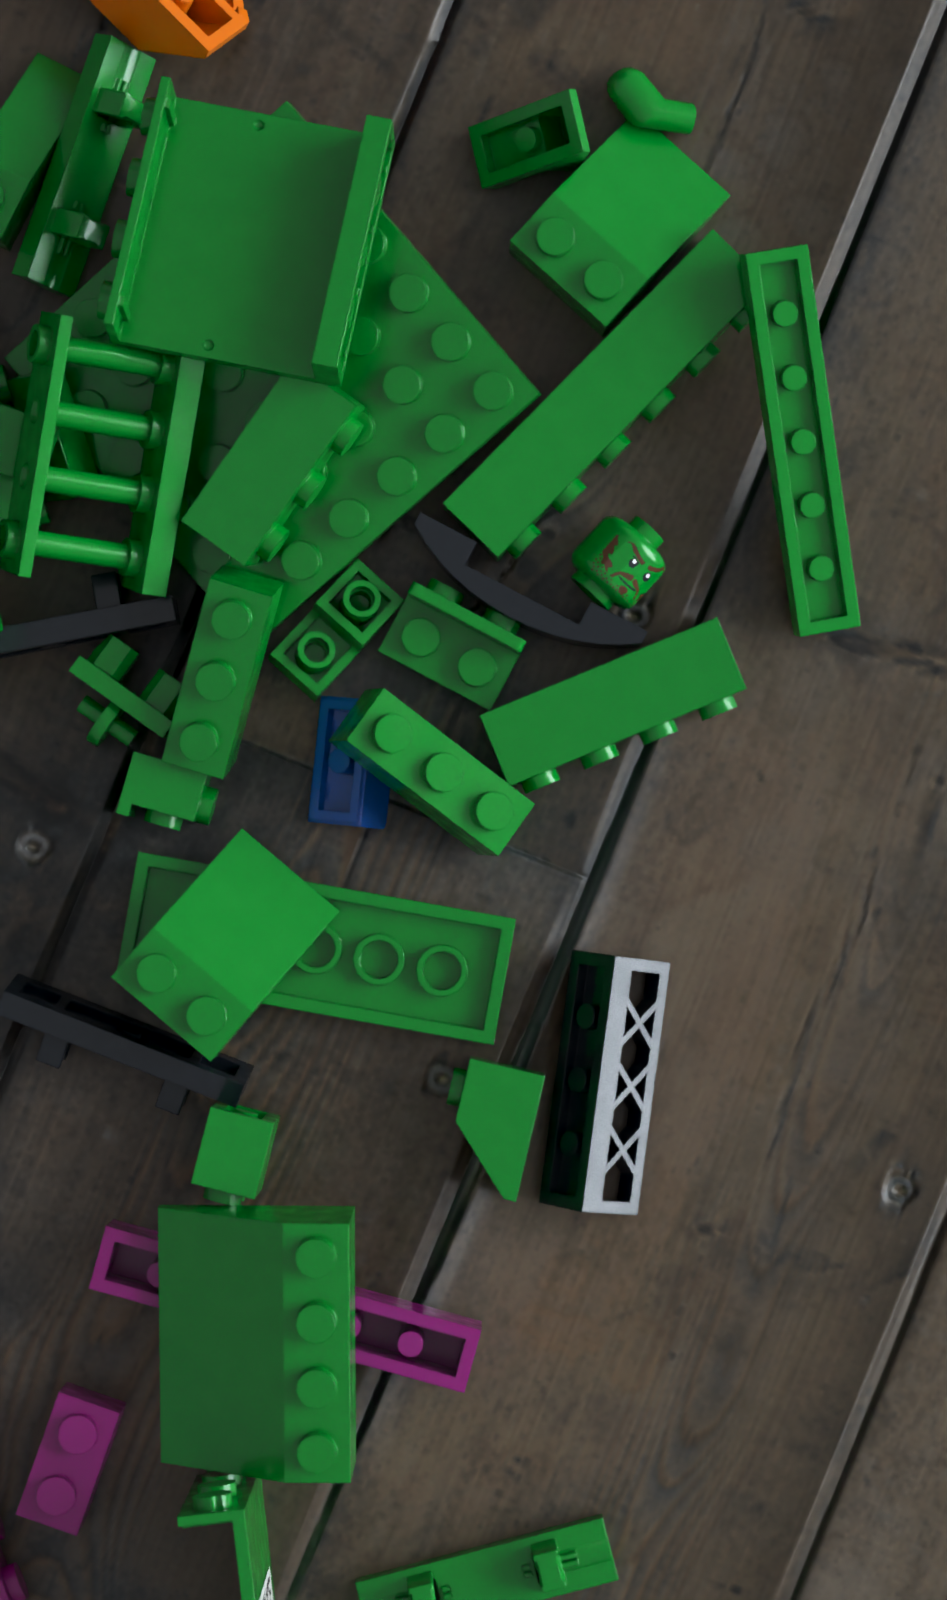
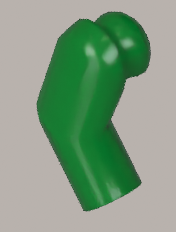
M632 67L622 68L610 76L607 83L608 95L631 125L685 135L692 132L696 120V107L693 103L663 98L647 76L640 70Z

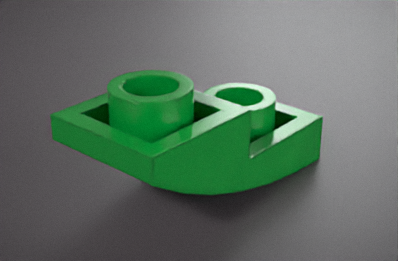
M357 558L319 598L313 609L271 652L268 661L315 702L382 629L405 600Z

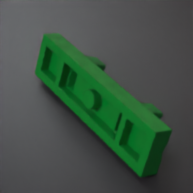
M96 33L11 273L56 295L69 298L75 294L90 249L103 250L110 226L100 223L131 131L132 129H140L144 106L142 100L156 63V59L129 46L112 35ZM98 114L109 116L108 121L98 116Z
M598 1514L356 1578L355 1585L359 1600H436L433 1579L436 1581L440 1600H545L617 1581L619 1577L603 1516Z

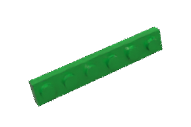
M808 244L739 254L793 635L803 637L861 626Z

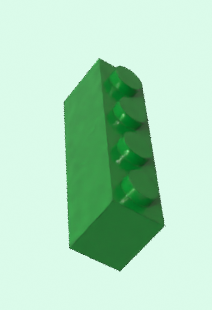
M718 617L485 712L479 715V718L505 781L511 786L521 783L525 794L561 780L556 768L580 759L585 770L619 756L615 744L639 734L644 746L678 732L674 720L698 710L702 721L734 709L738 706L733 695L743 692L747 688Z

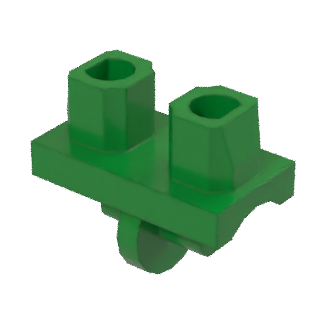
M110 634L92 652L89 658L79 655L69 669V672L111 701L105 708L86 695L77 707L76 711L95 723L88 733L86 740L95 747H98L110 734L129 747L139 731L121 719L124 712L130 714L160 737L167 739L182 683L164 670L159 669L140 696L121 682L141 654L113 634Z

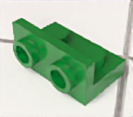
M430 578L426 587L413 581L407 592L408 595L378 652L490 711L526 646L527 641L516 636L521 625L490 608L486 609L483 617L460 606L465 595L434 578Z

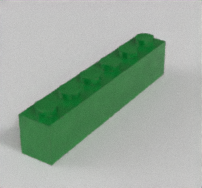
M712 229L443 502V510L496 562L507 552L515 560L520 557L542 534V531L535 524L551 507L559 514H562L587 488L580 478L596 462L606 469L629 446L632 441L624 433L641 416L650 424L675 399L676 395L669 387L685 371L693 378L697 377L721 352L714 342L730 326L740 333L749 324L739 254Z

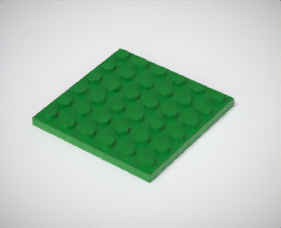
M288 101L284 102L271 114L306 121ZM382 209L380 210L341 387H338L365 406L357 418L364 425L361 433L343 456L334 452L320 472L327 480L313 502L306 509L297 505L283 526L290 533L277 554L269 562L260 558L256 565L243 566L181 520L280 376L205 361L173 556L205 593L209 579L222 565L283 582V589L271 629L272 633L542 395ZM113 258L54 312L73 317L70 336L111 343L103 323L104 320L97 318V303L103 281L113 282L118 258ZM29 336L4 357L19 376L29 374L32 370L33 363H29L27 359V341ZM66 362L64 373L75 404L143 415L146 410L151 409L155 384L151 383L149 376ZM84 432L94 463L104 475L133 479L135 474H140L144 448L140 446L139 441Z

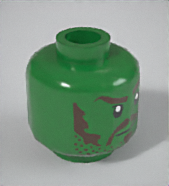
M606 516L574 549L571 555V562L576 572L570 578L593 602L608 611L613 605L624 610L630 609L663 575L665 562L656 549L664 541L650 525L638 516H635L629 523L616 516Z

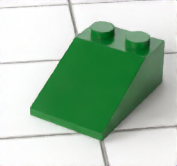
M626 120L552 193L510 240L509 253L597 333L604 337L731 195L659 130L631 125Z
M242 828L149 931L111 978L211 1062L219 1055L340 911Z

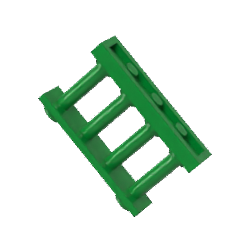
M41 311L39 324L32 326L27 341V359L29 363L33 364L8 517L0 521V569L17 576L31 578L34 556L117 568L119 574L123 576L121 587L140 594L166 598L205 361L70 336L73 323L72 316ZM66 362L149 376L151 383L155 384L151 409L146 410L143 415L61 402L60 396ZM55 427L139 441L140 446L144 448L140 474H135L133 479L49 466ZM45 492L128 505L130 511L133 512L129 538L126 537L122 543L39 531Z

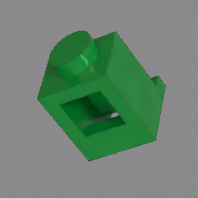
M133 752L116 813L134 818L137 806L147 808L143 821L178 831L181 830L184 819L209 826L219 789L209 786L212 776L162 762V759Z

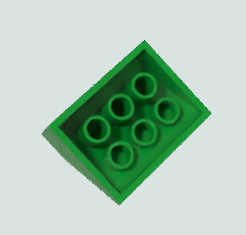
M159 1205L161 1463L283 1483H351L356 1463L355 1206Z

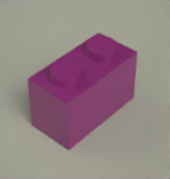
M70 1382L65 1383L58 1392L15 1515L75 1536L78 1535L87 1518L124 1413L126 1402Z

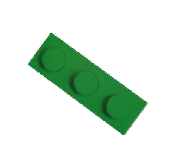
M280 376L181 521L243 566L256 565L260 558L269 562L289 536L290 531L283 525L297 505L306 509L323 488L327 478L320 472L334 452L343 456L361 433L364 425L357 418L365 406L336 386Z
M222 565L211 576L167 737L162 762L222 780L235 764L283 589V582L226 565Z
M385 688L366 689L329 739V742L478 855L499 856L535 805Z

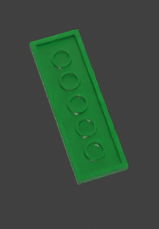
M138 852L117 969L209 864ZM305 881L340 912L262 1004L494 1045L516 923L515 918Z

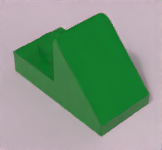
M566 89L468 127L482 189H499L545 171H574L581 166L590 153L576 89Z

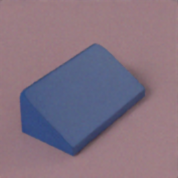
M321 696L308 822L372 829H384L386 826L390 787L329 742V739L359 698Z

